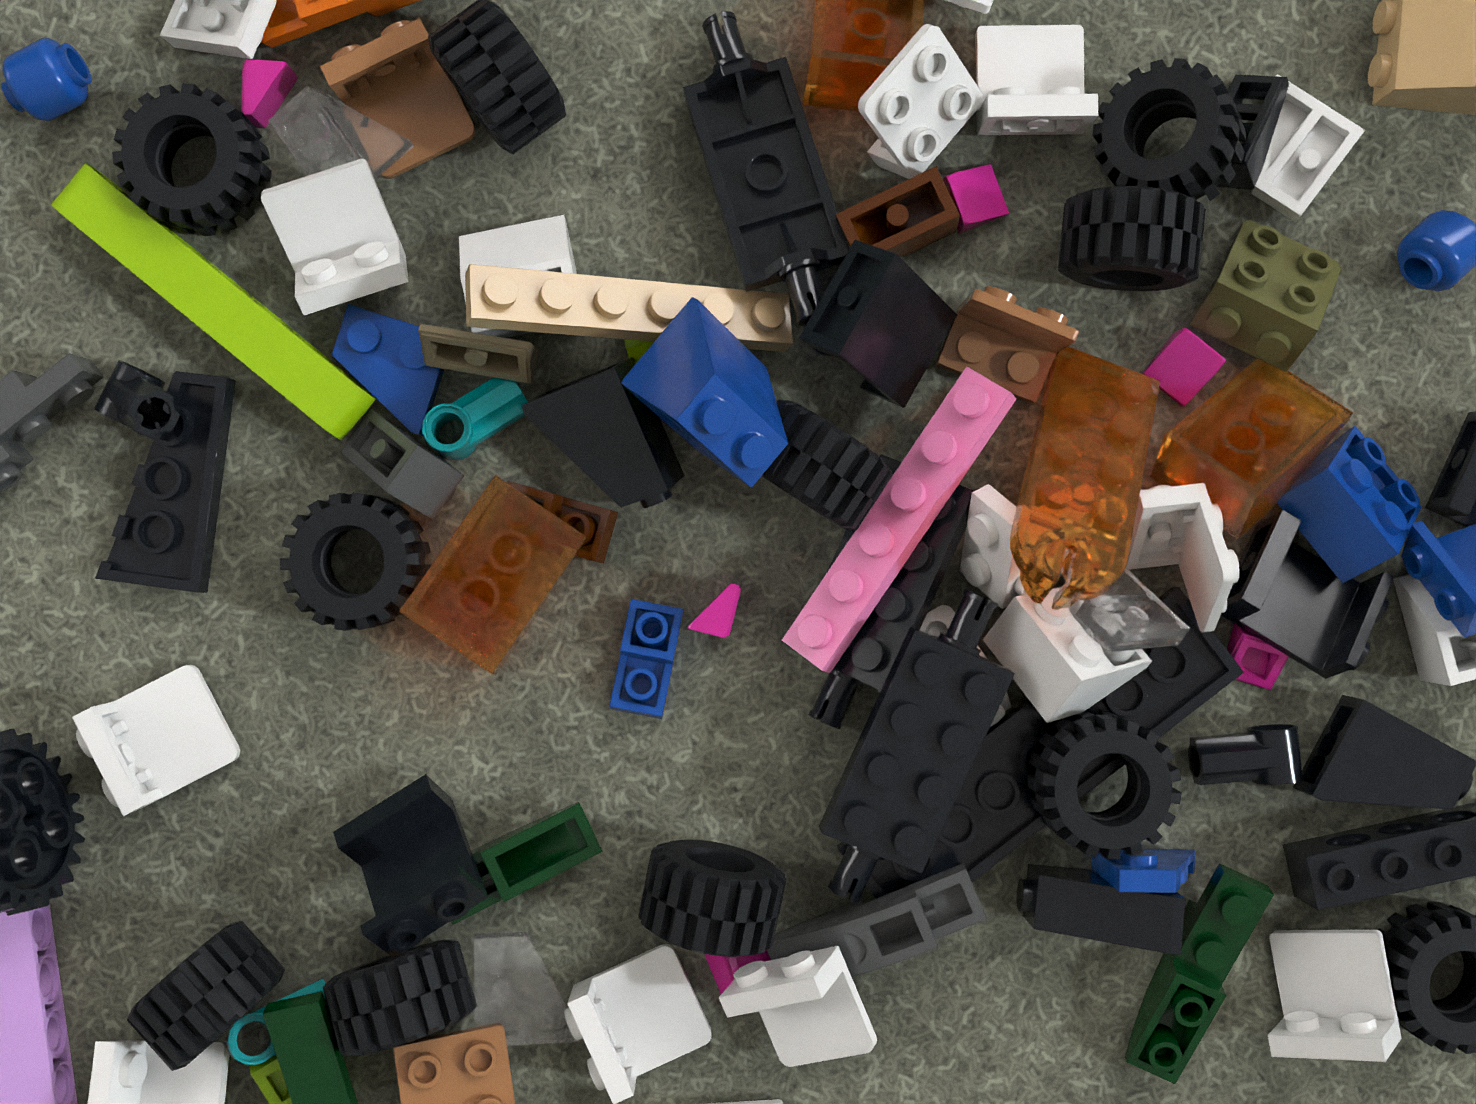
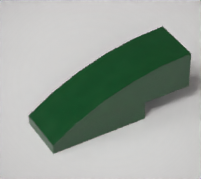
M577 802L471 850L488 898L469 909L461 918L451 922L454 925L501 900L506 902L603 852L580 803Z

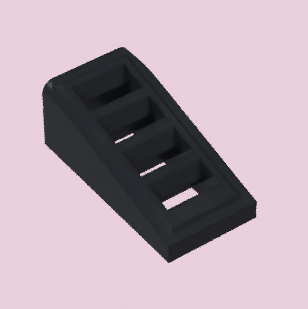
M1235 74L1228 92L1242 116L1240 120L1254 121V123H1243L1246 131V140L1241 145L1245 153L1242 163L1231 164L1236 173L1230 184L1221 181L1216 187L1254 189L1263 169L1289 87L1287 77ZM1243 99L1264 100L1262 105L1242 104Z

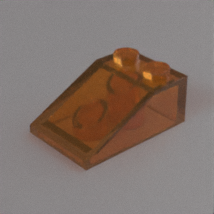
M813 0L803 105L859 112L858 103L862 95L923 26L924 0Z
M1257 358L1164 434L1150 478L1160 485L1169 486L1205 483L1211 503L1218 504L1221 509L1223 530L1234 538L1239 539L1273 508L1345 426L1353 412L1290 371L1286 373Z
M495 475L399 612L489 673L496 675L530 627L587 537Z

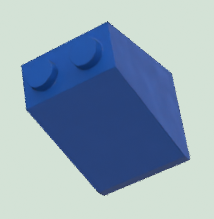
M694 297L690 298L620 382L694 449L751 488L788 445L767 367Z

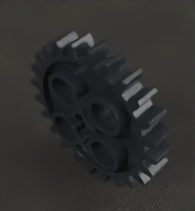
M15 729L0 732V913L6 911L7 916L50 905V899L61 897L64 894L61 884L70 883L74 880V876L68 866L80 864L82 860L73 850V846L85 842V838L75 831V824L82 822L84 816L73 812L72 807L80 799V795L78 793H68L66 788L72 779L71 773L60 776L57 772L61 762L60 756L46 759V742L33 744L31 733L17 735Z

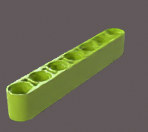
M85 162L52 201L51 205L308 417L342 441L374 403L376 398L169 227L137 206L128 197L129 195L114 182Z

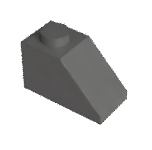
M372 408L367 412L340 451L384 491L433 520L443 505L451 500L457 485L464 477V474L445 459Z

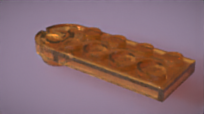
M1069 346L1056 353L1049 371L1010 533V550L1015 563L1020 569L1021 584L1025 593L1035 603L1041 604L1059 581L1061 567H1063L1061 574L1066 582L1053 598L1051 608L1054 610L1071 607L1079 600L1093 599L1104 594L1117 581L1126 567L1160 381Z

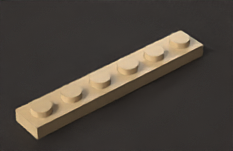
M469 264L465 273L467 327L655 342L690 298L694 297L747 349L785 352L793 344L789 294L762 291L746 292V290L476 264Z

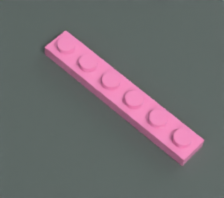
M966 366L859 528L851 536L783 637V642L820 670L831 673L1017 398L1010 391Z

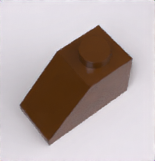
M937 166L836 214V219L850 247L854 240H858L896 253L899 257L909 255L955 233L960 217Z

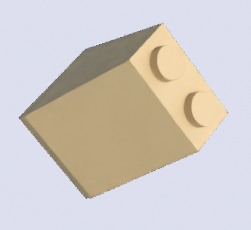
M1382 0L1378 4L1373 17V32L1379 34L1377 54L1373 57L1368 71V84L1370 87H1374L1372 105L1476 115V0Z

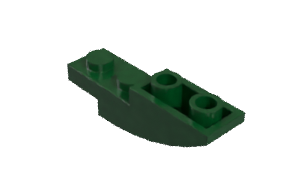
M1219 863L1198 902L1188 901L1184 912L1181 955L1163 953L1144 995L1125 1054L1127 1063L1176 1084L1227 996L1222 987L1224 980L1274 896L1268 885Z

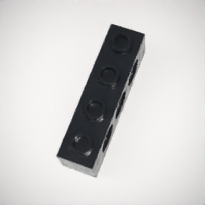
M1476 802L1456 806L1453 810L1442 809L1283 844L1294 897L1317 910L1476 876Z

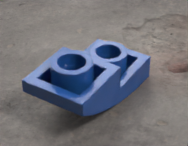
M631 599L609 705L611 710L662 719L683 609Z

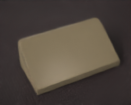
M420 324L418 332L426 366L532 383L540 356L539 349L531 342Z

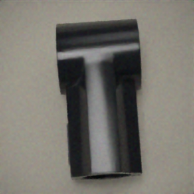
M118 360L94 407L96 411L106 417L126 425L133 431L151 439L159 433L171 432L180 416L173 404L174 396L163 389L164 381L121 360Z
M1259 725L1247 728L1246 733L1190 738L1188 748L1189 768L1192 772L1194 783L1198 785L1252 781L1253 783L1263 785H1283L1303 780L1298 726Z

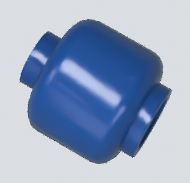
M41 38L10 54L3 62L2 71L5 81L1 83V88L7 101L18 112L26 111L36 119L51 121L80 106L88 98V84L92 82L90 71L81 55L68 43L61 45L53 39Z
M1441 210L1429 214L1399 243L1397 258L1400 272L1404 279L1420 289L1439 292L1452 288L1476 266V224L1468 217L1455 211Z

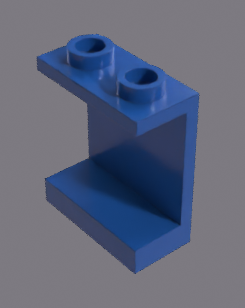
M1423 521L1413 523L1401 555L1407 572L1414 579L1420 580L1434 598L1435 606L1444 619L1451 621L1464 638L1476 634V524L1435 538Z

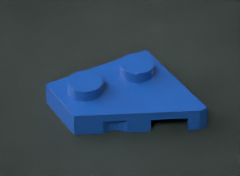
M348 304L332 356L410 432L423 436V420L432 409L444 369L425 365L418 332L419 326Z
M1121 849L1120 859H1107L1100 852H1098L1096 857L1092 856V870L1118 892L1176 893L1180 889V884H1184L1188 880V873L1195 872L1194 849H1143L1144 852L1134 856Z

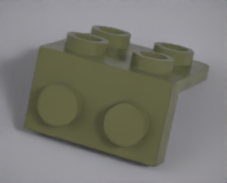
M1252 220L1244 221L1236 234L1218 277L1195 311L1189 325L1287 373L1318 332L1340 274L1341 266L1326 253L1317 249H1311L1292 240L1270 226L1261 225Z

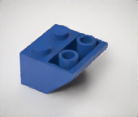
M1356 426L1347 430L1290 477L1275 498L1276 503L1282 510L1301 520L1298 527L1299 531L1342 583L1398 555L1409 534L1411 525L1415 522L1422 508L1413 486L1405 479H1399L1386 464L1385 455L1381 447L1372 438H1365Z

